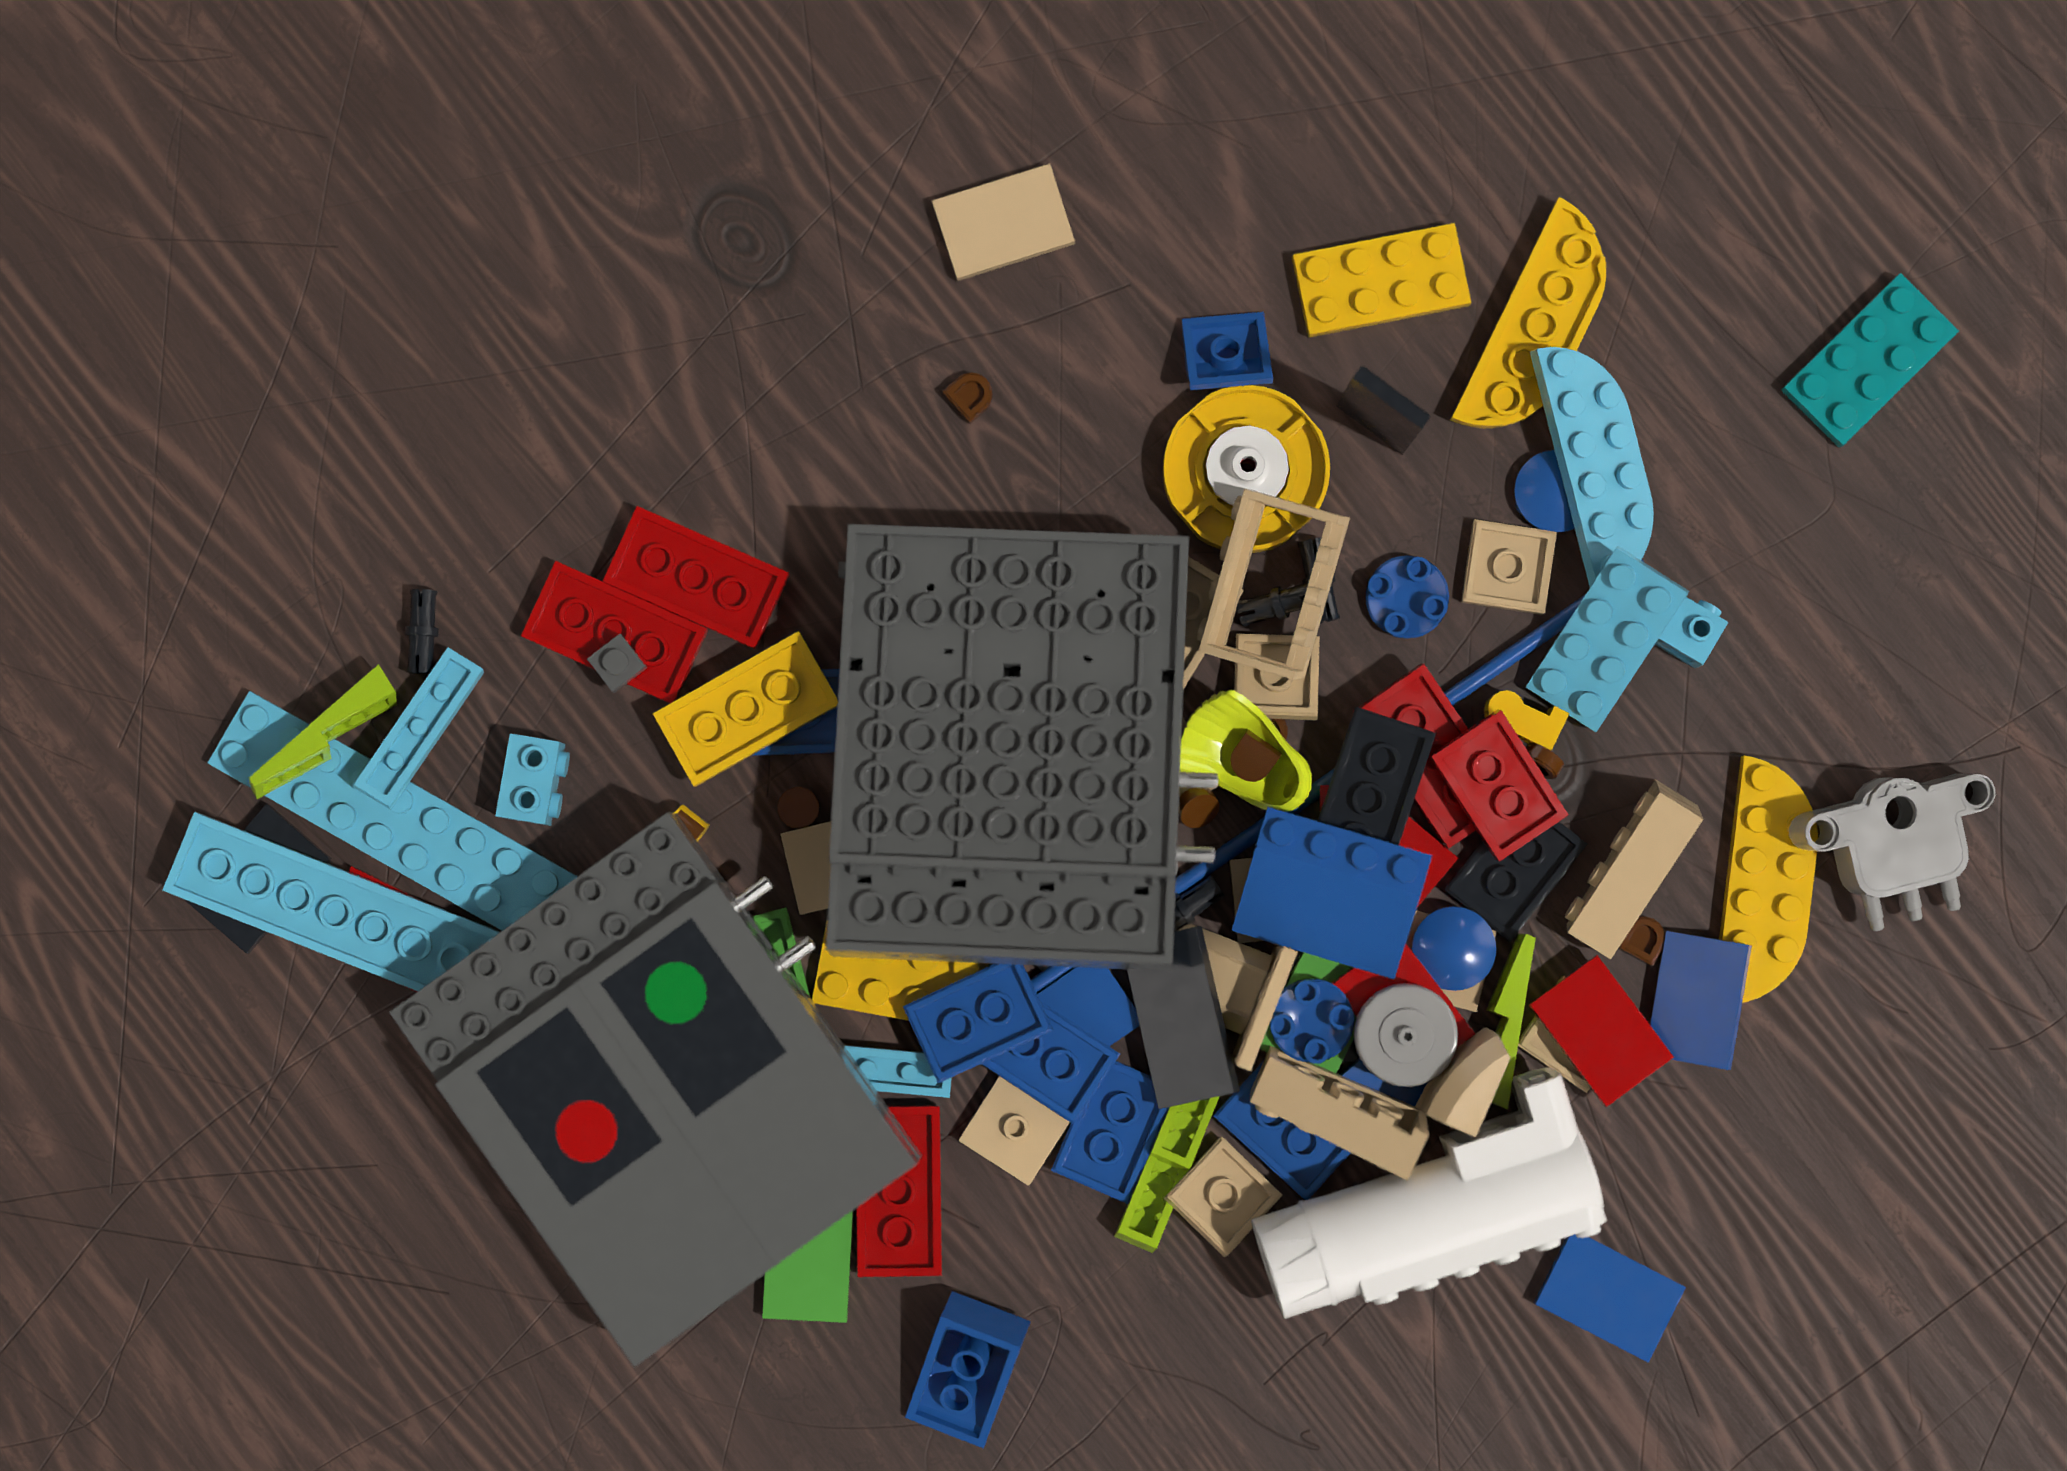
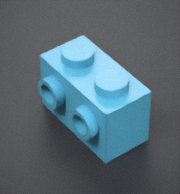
M1686 597L1655 645L1693 668L1704 665L1726 628L1728 621L1719 617L1722 612L1714 605L1704 600H1699L1696 603Z
M510 734L496 817L551 826L552 818H559L563 795L557 793L559 777H566L570 760V753L564 752V743Z

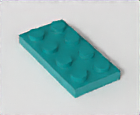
M1899 273L1781 391L1832 442L1841 448L1959 330L1911 282Z

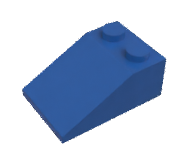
M952 1291L938 1322L905 1418L984 1448L1031 1321Z

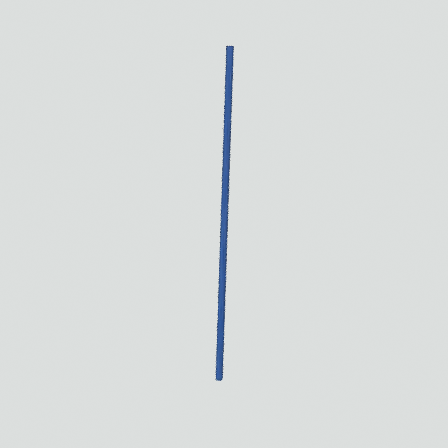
M1585 595L1446 690L1444 694L1454 706L1561 632ZM1334 769L1312 783L1311 791L1305 802L1287 813L1297 815L1320 799V785L1330 784ZM1265 816L1215 850L1214 862H1198L1176 877L1175 895L1177 893L1179 895L1183 894L1229 862V860H1232L1258 841ZM1049 966L1044 972H1039L1030 980L1038 994L1076 967Z

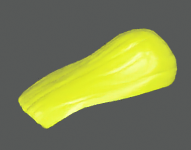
M1234 690L1220 691L1218 694L1212 695L1209 700H1205L1202 706H1199L1195 713L1191 714L1186 723L1187 727L1184 728L1181 736L1180 772L1216 773L1220 787L1266 811L1267 807L1283 812H1291L1305 802L1312 788V774L1307 761L1290 746L1263 711L1245 696ZM1248 729L1282 753L1268 775L1255 782L1241 779L1235 774L1231 766L1232 752Z

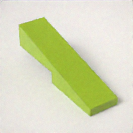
M379 664L249 777L251 790L256 799L332 759L328 742L397 705L396 691Z
M1528 934L1517 935L1486 1011L1501 1017L1495 1033L1499 1035L1510 1056L1508 1065L1491 1101L1492 1104L1508 1109L1536 939Z
M1219 1096L1169 1107L1114 1237L1151 1253L1157 1249L1173 1210V1207L1164 1197L1190 1170Z

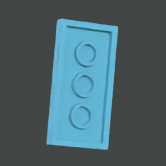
M1617 546L1526 688L1554 706L1570 713L1571 717L1597 732L1690 591Z

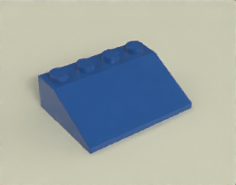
M1267 807L1232 931L1395 979L1432 855Z

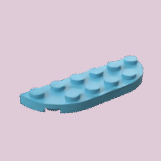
M1560 347L1539 348L1530 351V356L1589 586L1591 587L1617 546L1639 560L1644 556L1653 527L1651 492L1627 401L1611 374L1595 360L1580 352Z

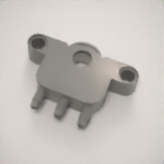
M1953 774L1922 783L1907 778H1875L1864 783L1856 792L1852 801L1805 812L1796 816L1790 824L1789 837L1792 843L1802 850L1834 851L1838 874L1843 886L1849 892L1862 896L1866 919L1869 921L1871 930L1880 931L1884 928L1882 919L1884 916L1879 897L1902 893L1909 920L1918 921L1923 917L1918 888L1940 883L1947 909L1949 911L1960 909V892L1956 877L1965 870L1969 860L1968 845L1961 817L1988 809L1996 796L1995 786L1987 776L1982 774ZM1968 783L1971 784L1973 789V795L1969 802L1965 798V788ZM1894 799L1899 807V815L1897 821L1891 826L1886 819L1885 809L1890 800ZM1814 822L1820 828L1819 838L1815 842L1810 837V829Z

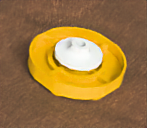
M1254 385L1227 387L1206 396L1178 420L1169 437L1163 461L1164 488L1171 508L1198 539L1218 549H1221L1227 536L1231 537L1235 520L1231 519L1232 508L1236 498L1243 495L1244 489L1255 490L1319 509L1325 498L1330 478L1329 452L1322 431L1294 399L1276 390ZM1248 463L1253 467V471L1245 472L1240 465ZM1265 505L1252 553L1271 550L1283 545L1313 518Z

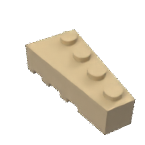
M1656 779L1648 792L1646 791L1638 801L1633 811L1634 815L1626 828L1623 826L1615 836L1610 846L1612 851L1604 863L1600 861L1594 868L1587 881L1590 887L1584 897L1580 898L1577 896L1565 914V918L1569 920L1566 924L1567 932L1609 959L1613 957L1703 821L1698 805Z
M1270 1046L1251 1088L1250 1102L1255 1104V1109L1262 1114L1273 1118H1278L1279 1116L1293 1123L1302 1131L1315 1134L1407 1181L1429 1135L1426 1113L1419 1108L1313 1063L1291 1058L1282 1050Z

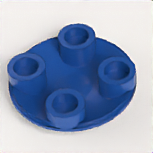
M1555 450L1545 451L1533 456L1524 464L1516 478L1515 500L1517 511L1530 524L1541 530L1554 532L1573 530L1574 524Z
M1399 556L1384 562L1372 574L1366 589V605L1372 620L1381 630L1398 638H1416L1429 633L1442 621L1449 604V590L1444 576L1435 565L1422 557Z
M1445 907L1432 912L1419 924L1412 937V952L1441 989L1458 991L1475 986L1487 976L1495 961L1496 942L1490 926L1480 915L1462 907Z
M1302 979L1291 983L1282 990L1270 1021V1030L1278 1047L1288 1056L1302 1062L1319 1064L1337 1055L1347 1045L1353 1032L1354 1014L1348 998L1337 986L1321 979Z

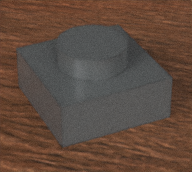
M622 634L617 635L587 658L613 693L647 669V666Z

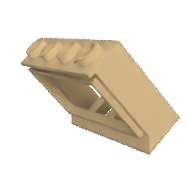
M1244 489L1243 495L1236 498L1232 508L1231 519L1235 520L1231 537L1227 536L1221 547L1220 560L1224 561L1220 577L1216 576L1209 590V601H1213L1208 617L1202 619L1198 629L1197 640L1201 641L1199 652L1292 680L1304 679L1350 517L1255 490ZM1265 505L1326 522L1286 663L1226 645Z

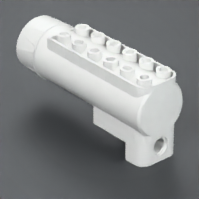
M1551 1067L1514 1076L1511 1088L1518 1107L1517 1111L1483 1121L1476 1137L1460 1130L1440 1135L1439 1138L1445 1156L1414 1166L1408 1181L1392 1173L1331 1194L1305 1201L1300 1200L1294 1206L1251 1219L1262 1261L1283 1318L1286 1319L1330 1304L1335 1306L1339 1302L1360 1294L1366 1302L1373 1300L1374 1304H1384L1399 1297L1398 1292L1414 1287L1415 1291L1427 1290L1439 1284L1438 1279L1452 1274L1456 1278L1470 1276L1480 1270L1479 1265L1494 1260L1497 1265L1506 1264L1519 1259V1252L1534 1247L1536 1251H1545L1561 1244L1560 1239L1574 1234H1576L1577 1238H1584L1599 1233L1601 1231L1600 1225L1607 1221L1603 1210L1601 1188L1589 1151L1577 1127L1561 1073Z

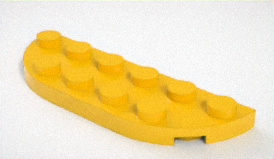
M1561 197L1556 200L1450 419L1451 421L1475 428H1497L1517 423L1531 416L1543 406L1530 351L1545 347H1560L1577 351L1605 288L1606 260L1592 224L1581 211Z
M1745 755L1741 756L1719 936V940L1752 946L1742 1003L1757 999L1775 989L1790 975L1797 965L1807 939L1817 851L1797 848L1789 837V827L1792 820L1802 813L1813 811L1802 789L1789 775L1775 765ZM1814 822L1810 829V837L1813 842L1818 839L1816 822Z

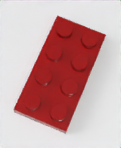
M636 506L603 582L756 650L790 574Z
M555 561L521 637L594 669L587 658L617 635L622 634L647 666V669L628 682L627 685L671 704L677 700L708 633V629Z
M1420 663L1359 706L1362 709L1436 732L1429 755L1468 729L1423 663ZM1428 756L1414 802L1444 846L1449 849L1476 829Z
M888 1106L923 1156L915 1166L857 1207V1277L942 1276L940 1106Z

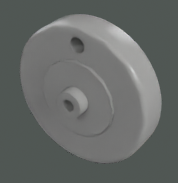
M1394 984L1374 993L1361 1007L1354 1026L1355 1047L1363 1064L1380 1080L1396 1086H1417L1433 1080L1447 1068L1457 1046V1025L1449 1006L1431 990L1415 984Z

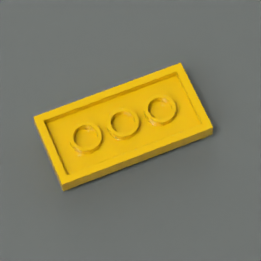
M1455 223L1294 254L1292 256L1308 338L1467 307L1472 303Z
M798 631L656 711L653 715L692 785L697 787L838 707V699L801 633Z
M827 920L812 1001L815 1004L909 1021L903 1006L989 967V963L833 957L826 950Z

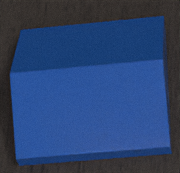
M1264 312L1182 319L1185 366L1190 390L1273 383Z

